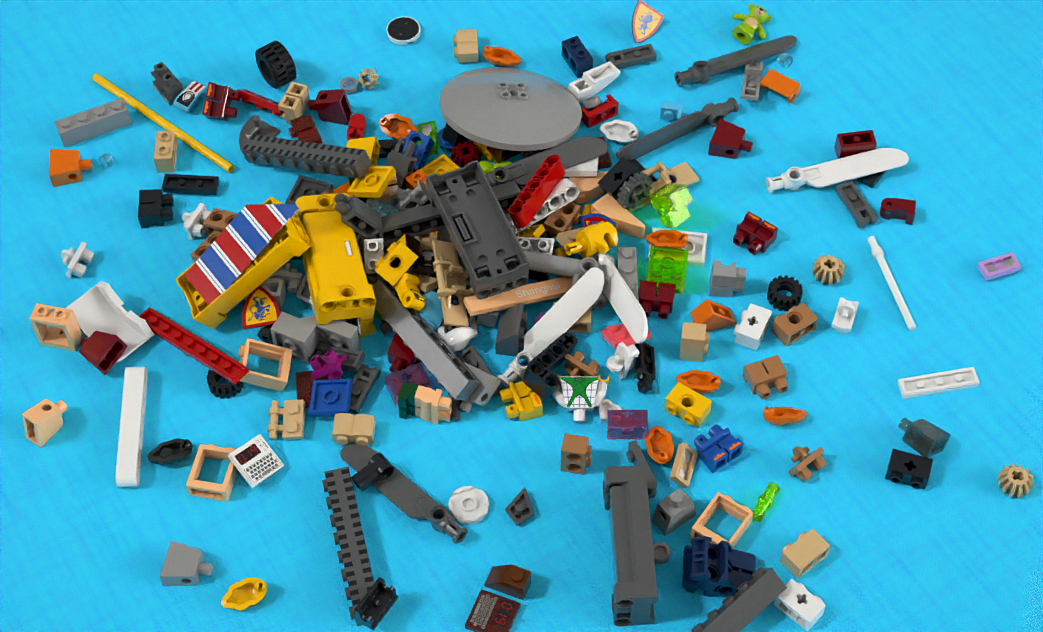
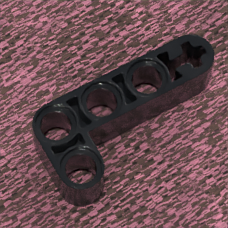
M563 333L532 359L521 376L524 384L541 398L550 399L560 384L559 378L552 371L565 361L564 357L567 354L572 353L577 344V338L571 333Z

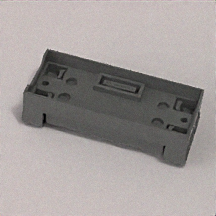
M478 160L450 172L426 176V194L432 207L438 209L470 275V285L476 298L480 300L526 284L530 263Z
M610 466L604 470L603 498L604 507L609 511L615 581L612 594L613 623L616 626L622 627L655 624L653 604L657 602L658 594L646 466Z

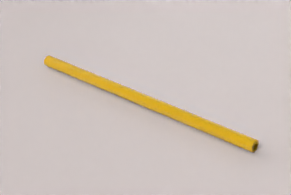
M98 73L92 76L94 82L119 99L123 98L125 103L165 130L175 131L178 139L228 173L234 170L233 164Z

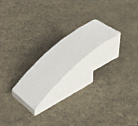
M607 62L583 72L581 79L568 84V90L581 103L586 98L594 96L620 75L621 71L611 62Z

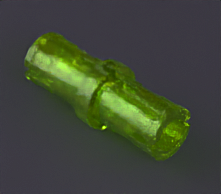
M769 482L764 493L758 497L757 504L752 510L753 520L761 522L768 509L772 508L774 498L780 491L777 484Z

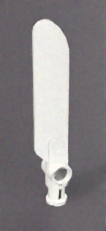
M879 148L805 168L791 167L787 172L781 173L778 177H767L766 186L769 193L782 188L784 190L796 191L805 184L821 188L905 166L908 164L909 157L906 152L899 149Z
M597 251L590 258L597 261L598 268L604 273L602 291L634 341L638 344L643 343L648 333L645 311L614 266V257L607 253L600 254Z
M599 268L589 269L525 334L524 350L508 365L509 368L502 375L497 376V378L502 380L501 384L504 387L508 388V382H514L518 377L521 378L527 366L519 364V359H525L529 364L532 359L558 337L566 333L597 301L604 285V273Z

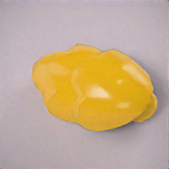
M245 578L240 582L230 585L228 592L221 600V604L224 608L239 611L249 606H255L266 595L268 590L267 584L260 578Z

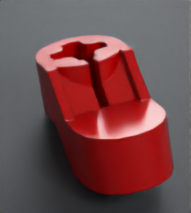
M356 113L351 116L347 129V140L364 138L366 119L362 114Z

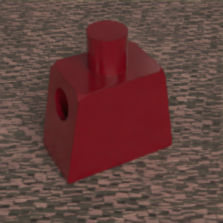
M344 89L321 90L316 100H309L308 109L317 111L320 120L348 125L353 113Z
M720 119L709 143L708 155L736 159L741 150L751 152L753 142L745 140V129Z
M95 331L89 338L84 337L81 340L80 346L82 348L79 353L103 375H106L128 346L117 335Z
M394 334L387 353L388 361L392 364L389 370L395 375H399L402 369L413 372L422 361L414 356L411 348L404 345L403 339L399 335Z

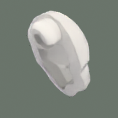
M615 119L600 126L601 132L608 140L616 141L619 144L632 143L639 136L638 129L627 121Z

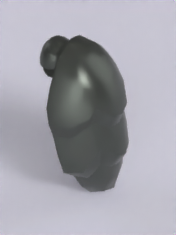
M177 438L160 443L148 454V459L152 463L161 465L180 462L191 454L193 445L188 439Z

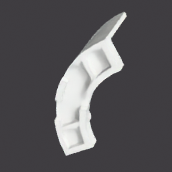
M100 281L68 305L66 309L74 311L80 329L88 338L93 332L100 331L117 335L128 346L116 361L118 363L153 337L154 333L144 319L137 316L131 310L127 312L122 307L124 302L114 292L109 283Z

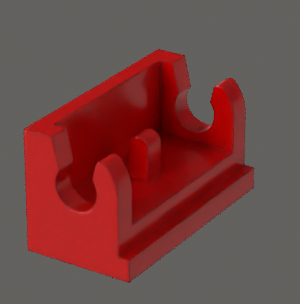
M610 94L606 95L607 99L605 102L588 110L581 107V120L588 128L618 115L619 103Z

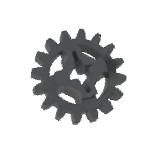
M643 172L640 174L635 173L634 177L630 176L629 181H625L623 186L620 187L621 192L617 194L619 197L617 201L624 209H635L637 205H641L642 201H646L648 195H650L649 190L653 189L651 186L653 181Z

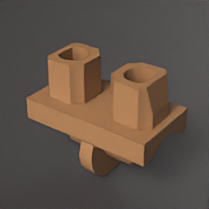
M576 351L573 355L567 354L564 357L566 360L564 368L567 369L565 373L569 376L596 377L600 370V365L594 360L588 365L584 364L585 356L579 351Z
M799 446L793 448L794 456L791 460L794 463L800 461V463L788 472L792 477L796 474L802 482H805L813 475L807 467L809 463L816 471L825 466L827 462L821 455L824 452L821 446L808 456L807 453L810 450L807 446L803 449Z

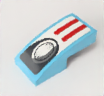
M192 80L179 93L173 105L189 112L197 106L198 99L207 93L208 86Z

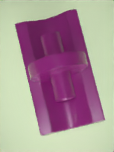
M333 349L326 352L323 359L320 355L313 356L309 362L313 368L311 377L316 379L325 376L329 380L340 379L343 373L341 363L346 361L347 357L344 354L338 356Z

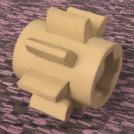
M364 68V73H358L360 76L358 82L363 84L362 88H367L368 86L369 89H374L373 84H379L377 80L380 75L375 73V68L371 69L370 72L368 68Z

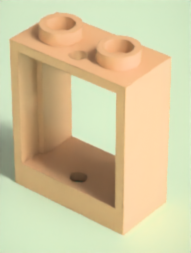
M36 303L29 320L40 345L76 352L83 335L74 311Z
M247 338L245 344H241L238 356H241L240 361H238L239 363L246 366L249 353L279 361L277 377L249 370V373L240 381L283 392L288 382L293 350Z
M214 444L199 445L186 483L189 496L224 502L229 501L238 469L228 458V455L235 451V448H222ZM205 457L230 461L223 484L198 480Z
M718 492L692 526L690 538L707 536L712 538L710 543L718 544L723 540L729 542L734 548L752 523L753 512L747 506L733 501L730 496ZM718 508L742 522L729 541L705 527Z

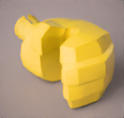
M609 222L589 225L577 233L575 242L564 245V250L570 249L565 253L567 255L579 253L582 258L590 257L597 251L600 254H604L609 248L617 245V230Z

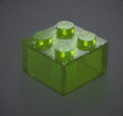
M651 246L647 281L657 282L656 291H658L659 282L676 284L675 293L684 294L689 250Z

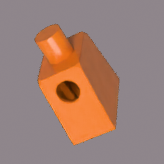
M50 149L49 177L53 187L79 182L82 180L84 170L93 169L92 160H82L78 150Z

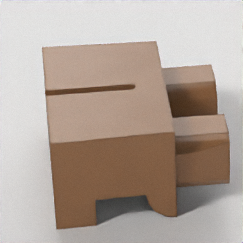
M778 355L763 359L762 362L757 361L744 366L743 379L751 386L753 395L758 394L762 400L771 396V388L775 387L780 394L788 390L787 372Z

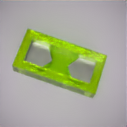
M435 121L417 124L418 132L431 137L435 142L430 155L438 154L437 125Z

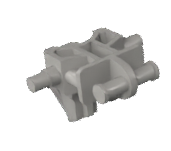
M418 180V186L414 190L408 188L407 190H402L399 186H395L393 192L398 195V198L395 199L391 206L393 214L431 204L426 194V185Z

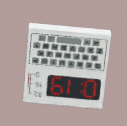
M261 434L228 455V458L251 488H254L284 467V464Z

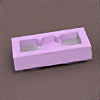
M1013 252L981 261L977 267L985 280L988 281L1020 271L1021 264Z

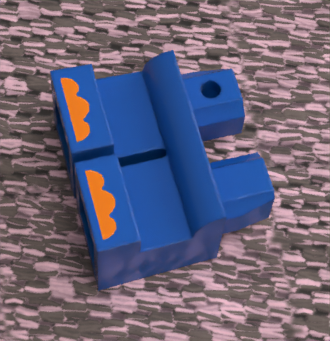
M717 424L709 429L708 434L712 437L709 440L703 434L694 439V445L699 450L698 457L712 473L742 454L744 445L739 438L735 439L731 435L728 427L723 430Z

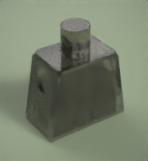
M903 418L898 425V428L905 432L902 440L925 458L942 452L951 436L948 432L924 419L911 422L907 418Z

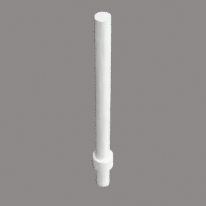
M870 236L867 240L871 246L873 258L877 259L910 331L915 330L916 325L884 259V252L878 246L875 237Z

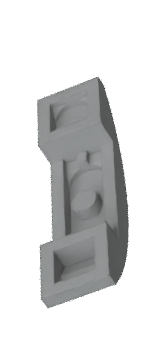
M754 61L746 64L740 99L758 101L764 62Z

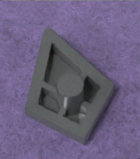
M523 488L505 509L516 526L534 516L526 488Z

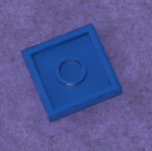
M352 379L313 380L309 416L335 417V414L338 413L349 414L353 388Z

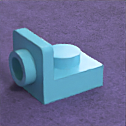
M662 102L660 119L677 121L685 117V113L682 112L683 105Z

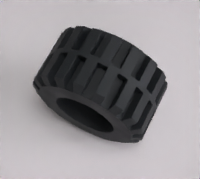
M273 41L256 50L257 66L270 86L278 89L296 79L297 73L294 61L288 50L279 41Z

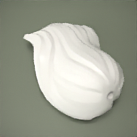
M477 316L471 328L459 327L447 332L449 325L444 324L443 317L436 334L453 353L459 352L467 346L472 338L478 335Z

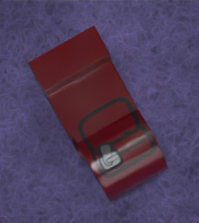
M885 198L881 202L880 216L887 220L893 218L905 220V224L913 225L916 201Z

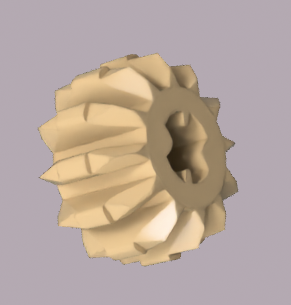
M827 253L825 257L820 255L814 261L812 273L815 275L816 281L821 280L822 284L827 282L830 286L832 282L837 284L839 279L843 278L845 264L842 263L841 258L836 259L835 255L831 257Z
M1013 463L1009 467L1005 465L998 475V487L1003 488L1002 494L1008 492L1010 498L1013 495H1016L1018 499L1022 495H1028L1034 485L1032 481L1033 474H1029V468L1023 469L1022 464L1018 465V467Z

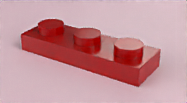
M237 89L241 93L240 98L242 102L248 104L252 102L256 104L257 108L263 110L267 108L274 115L281 116L284 111L278 108L279 102L246 89Z

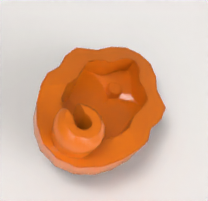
M489 45L483 48L484 58L493 65L508 67L518 66L521 63V58L509 49L497 46L490 47Z
M388 114L379 120L381 130L389 137L396 139L406 138L411 130L418 132L410 118L400 116L399 114Z
M659 230L648 234L646 241L656 249L677 251L686 246L688 236L676 230Z
M690 370L676 377L677 383L680 382L701 394L712 393L721 385V379L708 371Z
M767 406L763 410L764 419L770 424L777 426L795 424L806 419L807 411L793 407H770L768 409Z
M660 426L652 427L645 439L647 452L656 463L666 464L670 462L674 455L672 435Z

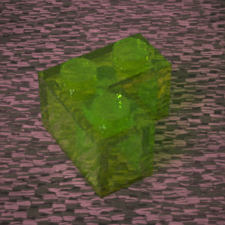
M666 184L650 195L652 205L657 210L660 222L665 227L675 228L691 217L686 206L693 201V198L686 184Z

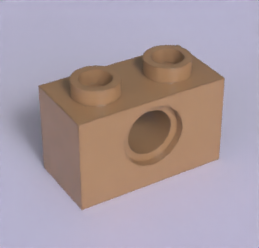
M803 302L798 306H793L787 313L778 315L773 320L772 332L787 347L815 330L818 317Z

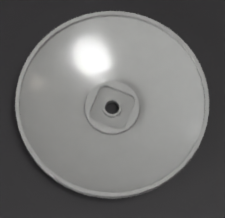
M481 68L462 73L446 83L441 91L439 102L440 112L444 120L459 134L489 147L512 151H534L560 145L575 135L580 127L582 110L578 100L563 85L543 75L514 68Z

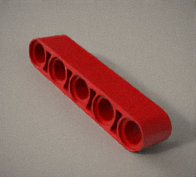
M550 155L543 161L509 207L508 212L516 228H523L530 223L565 175L566 171L559 155Z

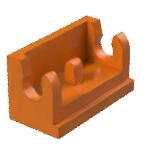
M771 68L760 82L762 89L769 88L787 97L789 103H792L800 94V83Z

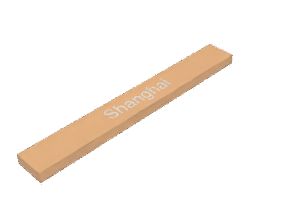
M565 276L531 283L481 300L477 299L475 295L464 297L463 302L470 316L507 309L519 303L526 305L562 297L572 287L573 277Z

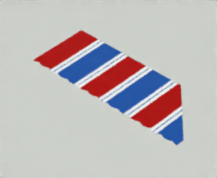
M296 204L245 205L188 270L185 276L208 305L228 289L232 282L236 281L238 275H241L244 269L250 265L251 261L256 258L257 254L263 250V247L268 245L269 241L274 238L282 226L299 209Z

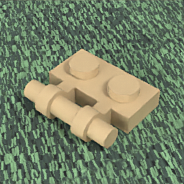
M304 399L284 401V408H279V401H271V408H269L268 412L270 424L267 430L269 439L277 440L278 433H282L284 441L304 439ZM278 417H283V425H278Z

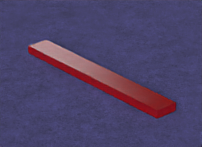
M149 307L139 315L140 318L147 322L155 335L231 383L236 384L249 373L246 366Z

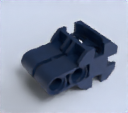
M711 537L693 538L691 540L692 546L686 545L683 549L682 587L687 592L694 593L697 589L704 590L703 596L714 597L721 596L722 594L730 596L738 592L737 588L739 585L753 578L752 574L756 571L755 555L735 550L727 541L722 540L718 544L710 543L712 541Z

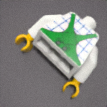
M557 375L560 384L553 396L560 406L565 407V411H573V422H585V411H593V408L599 406L605 397L609 376H607L606 380H602L600 378L601 375H598V377Z

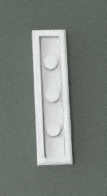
M974 367L898 379L897 384L902 398L908 399L979 387L980 382Z

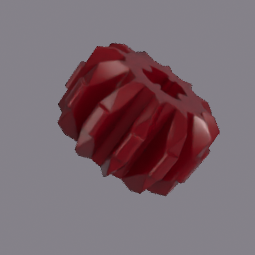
M465 140L464 144L458 142L457 147H453L451 159L453 163L462 168L470 162L476 160L480 162L481 152L478 145L474 146L473 141L468 144Z

